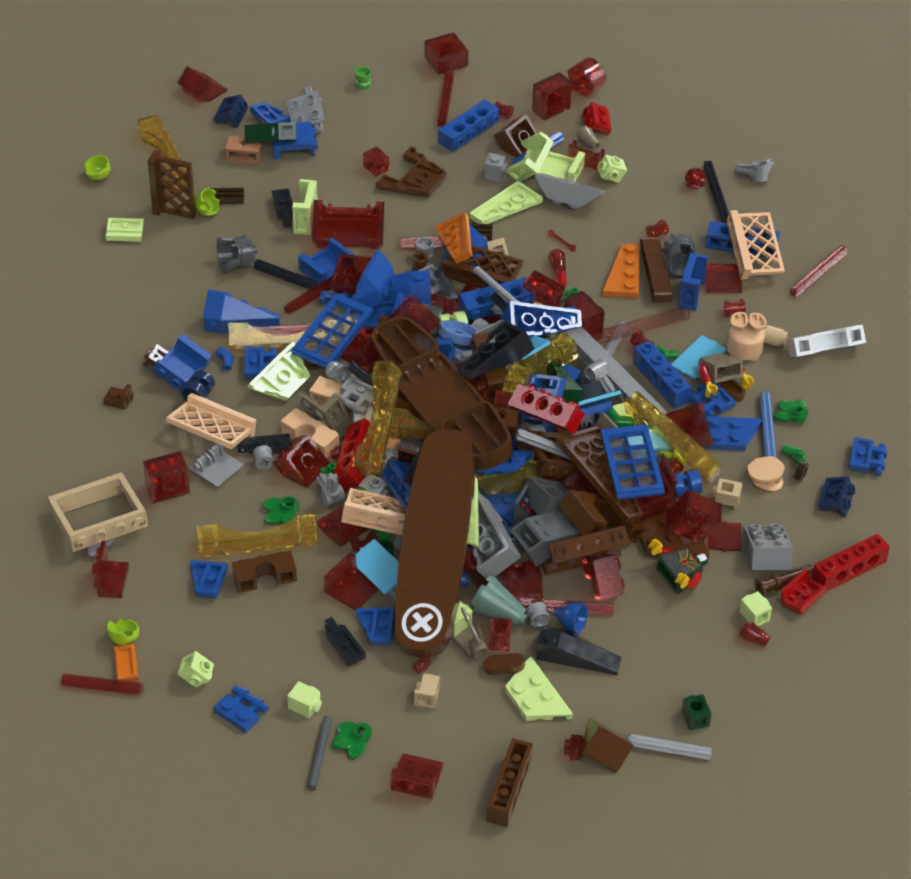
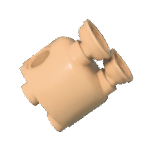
M736 312L732 315L730 321L731 326L728 331L727 350L730 356L743 360L757 361L763 351L766 319L760 313H751L748 319L745 312Z

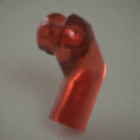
M370 531L365 540L361 541L360 538H353L350 544L354 551L359 552L360 548H364L373 539L376 540L378 537L376 532Z

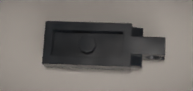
M289 188L272 190V198L278 219H283L284 227H292L293 203Z
M290 434L245 438L237 444L238 453L248 452L253 454L256 447L263 445L270 447L272 454L290 453Z
M332 617L325 620L327 639L348 667L366 658L365 651L345 625L341 624L338 626Z

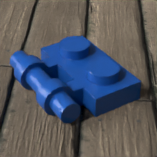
M263 346L245 347V379L257 377L278 356L277 349L272 347L268 352H264Z
M712 382V384L718 387V391L715 397L711 393L709 398L705 396L707 386L702 383L698 385V393L691 390L690 402L695 406L697 405L704 416L715 417L716 414L713 410L716 409L719 413H723L735 407L736 401L718 383ZM706 399L708 403L705 404L702 400Z
M855 437L849 469L868 473L869 468H873L874 474L881 476L882 471L885 469L884 459L887 457L886 445L881 443L879 447L873 446L874 440Z
M235 685L232 688V692L236 696L233 698L227 694L213 709L214 713L246 734L260 720L257 712L260 710L266 713L269 706L264 703L263 699L251 695L250 691L246 688ZM246 701L251 705L249 707H246L242 703Z

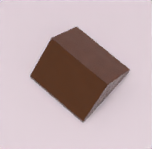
M589 718L581 754L616 773L634 745L624 736Z

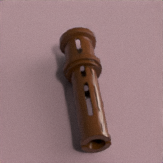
M808 564L782 574L772 573L764 579L757 578L754 581L756 592L758 591L764 596L767 592L779 591L782 586L787 585L804 569L808 570L809 577H812L813 567Z

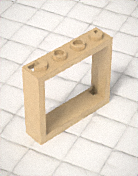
M122 472L47 497L50 512L73 552L148 527L146 510ZM122 493L125 494L134 509L132 512L73 531L64 515L65 512Z

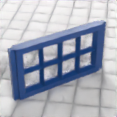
M337 293L298 340L291 353L326 369L331 361H337L372 316L374 309Z
M647 424L600 430L617 500L665 494Z

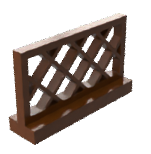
M154 150L147 161L153 215L160 216L161 212L195 219L196 209L192 163L161 156V151ZM162 163H167L171 168L167 169ZM178 167L187 168V172L183 173ZM174 170L179 175V177L176 178L171 173V171ZM167 175L172 182L168 183L164 176ZM183 179L188 186L185 187L180 180ZM176 184L181 190L177 191L172 185ZM168 189L173 195L169 196L165 190ZM183 192L189 197L188 200L181 195ZM175 197L182 202L180 205L174 200ZM169 202L175 208L167 207L166 203ZM186 206L190 212L185 211L182 207Z
M471 245L472 260L456 264L452 261L453 258L449 253L448 257L441 263V268L446 273L445 277L447 276L449 279L475 287L485 288L489 287V285L473 272L474 267L469 265L475 264L479 266L498 284L516 279L524 260ZM474 254H482L483 256L475 258ZM495 258L499 259L500 261L492 263L491 259ZM487 261L488 265L481 266L479 264L480 262ZM512 263L516 264L517 266L509 268L507 264ZM503 266L505 270L497 271L496 268ZM492 269L494 273L488 272L486 270ZM509 274L511 278L505 277L503 275Z

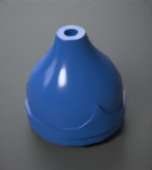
M572 602L564 607L556 608L554 616L560 621L565 630L579 634L586 625L588 608L583 603Z

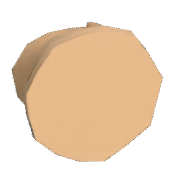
M773 456L760 457L747 465L749 477L756 487L773 492L781 489L783 485L782 474L785 467L779 459Z

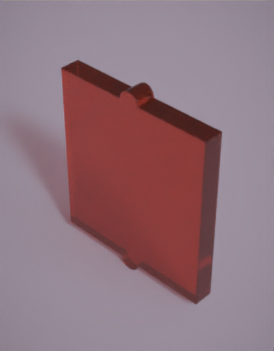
M709 521L708 550L741 552V523Z

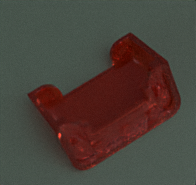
M314 200L312 243L317 248H326L330 238L339 242L343 247H369L370 249L377 250L383 246L385 202L376 201L374 207L367 205V208L332 207V204L325 206L323 205V200Z

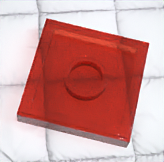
M707 264L705 277L706 293H742V280L737 264Z

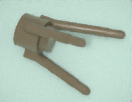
M461 607L463 616L474 638L469 641V648L453 634H451L450 638L467 653L468 657L474 656L475 659H480L487 655L489 648L480 626L476 627L477 635L465 608Z

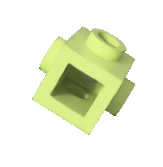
M605 155L597 167L602 179L617 183L621 181L627 172L623 159L616 156Z
M194 651L182 658L177 675L194 687H198L210 681L214 664L197 651Z

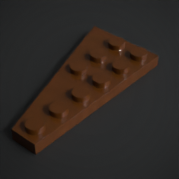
M599 425L580 430L575 434L569 433L558 436L556 440L557 445L625 523L639 520L643 512L636 498L621 500L616 498L601 439L600 430H603L602 426ZM616 466L618 475L624 474L621 466ZM620 479L622 488H630L628 481Z

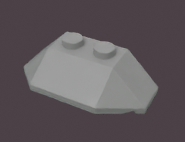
M537 173L535 176L547 199H551L552 203L562 205V203L569 204L568 207L573 209H579V207L589 204L606 192L603 189L544 173Z

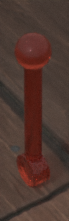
M553 230L548 231L549 236H553L554 238L562 242L564 245L569 247V250L571 252L576 251L575 245H570L568 242H566L561 237L556 235Z

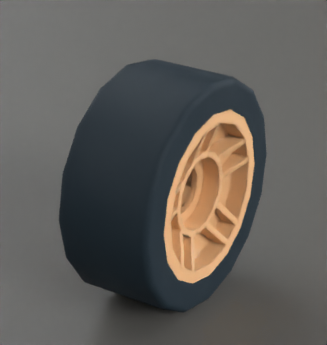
M600 381L580 386L583 389L580 401L604 395Z

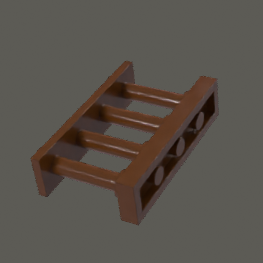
M526 430L553 442H556L558 436L568 434ZM521 441L517 444L520 450L534 451L542 463L537 472L538 476L587 479L571 460H563L560 456L550 452L548 453L552 459H548L544 454L547 451Z
M625 525L548 544L551 557L542 563L545 576L620 557L622 555L620 548L630 545Z

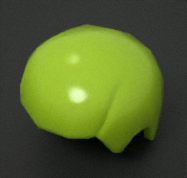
M103 155L89 158L84 164L87 177L93 181L103 180L111 171L109 160Z
M210 188L203 189L195 197V207L201 215L210 217L218 212L220 200L215 198V190Z
M119 618L116 623L110 620L106 625L109 639L116 645H128L139 636V627L132 620Z

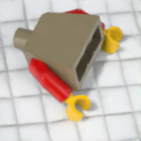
M718 353L699 359L698 372L703 384L707 386L705 391L707 398L710 397L711 393L715 397L718 391V387L712 384V382L719 383L741 377L743 380L740 385L745 390L747 387L751 388L754 383L753 377L746 375L747 372L743 367V359Z

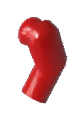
M559 271L557 273V280L553 279L554 282L550 280L549 287L552 291H559L566 286L565 271Z

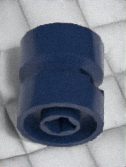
M195 371L183 387L181 395L186 401L191 393L206 398L214 388L215 380L205 371Z

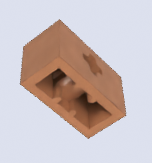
M229 136L225 147L226 162L260 165L263 155V142L245 143V137Z

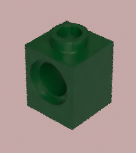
M704 694L683 698L682 713L689 731L710 727L711 711Z

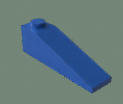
M429 270L409 271L396 275V282L392 285L388 296L383 301L396 300L398 293L402 292L408 303L431 305L432 281Z
M208 290L203 315L204 331L220 334L280 331V315L262 307L255 308L247 304L248 301L243 299L241 302L231 298L232 295L229 293Z
M510 301L503 312L504 321H508L523 329L529 337L582 327L581 310Z

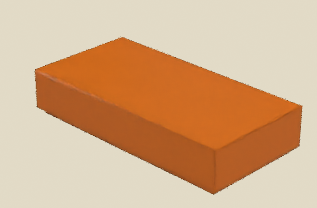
M135 644L114 646L118 684L139 681Z

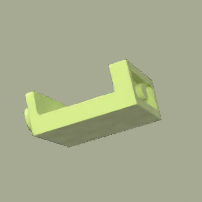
M542 132L523 140L521 145L527 149L523 160L509 166L506 173L519 182L537 174L553 141Z
M549 150L538 173L576 182L585 166V153L579 151L577 156L572 158L550 152Z
M300 179V203L293 202L292 206L293 233L311 235L318 208L317 181Z

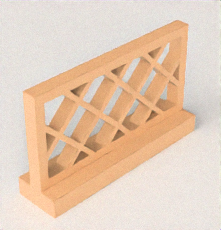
M737 210L730 211L727 225L741 280L755 275L784 274L785 269L770 212L738 214ZM766 218L767 224L764 226L757 220ZM746 219L751 224L747 227L741 220ZM753 225H755L758 228H760L761 231L759 233H756L750 228ZM747 232L755 237L752 242L745 238ZM763 232L771 236L769 241L761 236ZM757 239L765 244L763 248L754 244ZM767 246L774 250L775 253L773 255L765 251ZM750 247L758 251L756 256L749 253L748 249ZM761 254L769 259L766 263L758 259ZM773 261L778 265V268L773 269L768 264ZM756 262L762 268L753 270L752 264Z
M193 393L188 395L185 404L166 417L167 423L229 449L234 448L246 437H254L257 421L252 417ZM221 431H230V433H221Z
M350 488L347 500L345 501L341 522L402 535L406 516L402 512L406 510L397 498Z

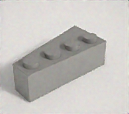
M478 492L479 547H474L473 553L478 564L476 565L477 571L487 579L490 575L497 576L521 558L490 501Z

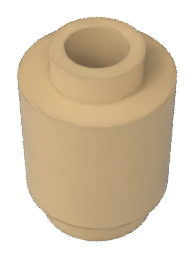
M767 325L764 328V343L776 347H785L788 332H784V329Z

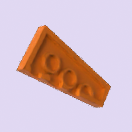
M466 212L434 226L456 264L472 257L469 216Z
M622 243L603 289L602 296L638 298L640 244Z

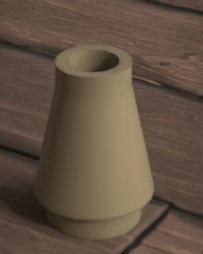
M583 126L578 130V140L593 150L599 148L601 143L590 127Z

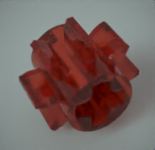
M700 168L688 170L685 174V181L688 182L686 186L691 189L703 187L706 182V176L703 175L705 171Z
M572 734L570 740L565 739L564 755H569L571 761H582L584 757L581 754L584 741L583 735Z

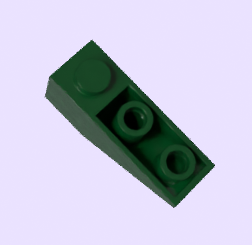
M296 122L244 125L245 143L296 141Z

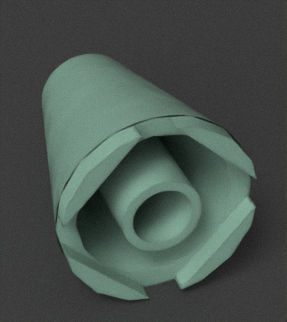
M490 575L486 579L489 583L487 585L482 584L471 601V610L517 627L518 624L522 626L528 617L525 614L527 610L496 577Z

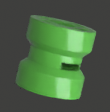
M365 66L356 68L355 86L361 90L370 88L371 69Z

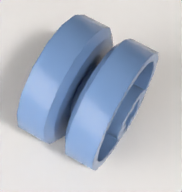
M443 320L440 323L439 336L436 339L451 338L455 348V355L471 350L469 342L472 335L478 330L464 322Z

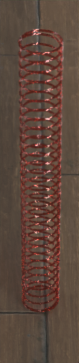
M686 306L682 307V308H681L682 311L680 310V313H679V316H680L681 313H682V315H683V318H682V319H683V320H686V319H687V315H686V318H685V316H684V314H683V310H684L683 308H685ZM674 310L664 312L663 315L659 313L646 317V319L641 318L645 320L644 331L654 329V324L656 328L662 327L660 326L661 315L663 317L664 314L667 316L668 312L670 313ZM641 320V321H642V325H641L640 321H638V322H639V326H638L637 322H635V323H636V327H635L634 323H632V324H633V328H632V330H631L632 334H630V329H629V331H628L629 335H627V330H628V328H629V327H628V324H627V323L620 324V325H622V326H620V327H621V331H620V333H619L620 338L633 335V334H634V333H633V329H634L635 334H636V328H637V330H638V333L644 332V331H642V326H643V324H644V323H643V320ZM612 334L610 336L611 340H609V335L607 336L608 341H606V336L604 337L605 342L613 340Z

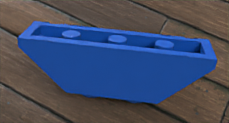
M376 250L358 282L356 293L353 294L352 300L372 308L382 304L385 297L388 296L389 290L396 282V275L394 274L392 264L384 252Z

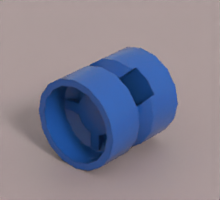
M697 469L685 471L684 474L681 472L669 474L668 484L674 499L685 497L687 493L690 496L702 493V480Z

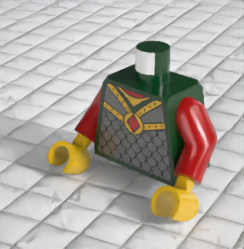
M653 539L648 547L652 549V555H658L657 570L676 594L681 593L687 588L696 589L702 579L703 566L708 564L706 555L702 553L694 556L688 548L667 549L663 547L660 541Z

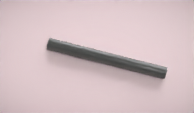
M328 715L324 716L307 786L310 790L316 789L332 723V717Z

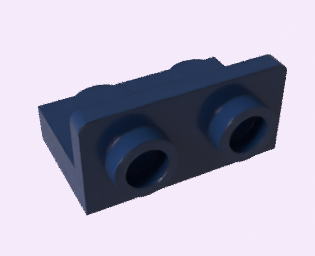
M241 94L226 97L213 119L216 124L231 121L235 128L239 127L248 110V104Z
M849 476L826 478L818 504L820 511L839 509L842 517L847 516L848 510L851 508L852 497L855 495V486L851 483Z

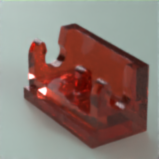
M573 140L572 144L568 145L567 156L575 158L579 151L584 152L585 166L598 170V164L605 156V149H601V153H595L577 147V141Z

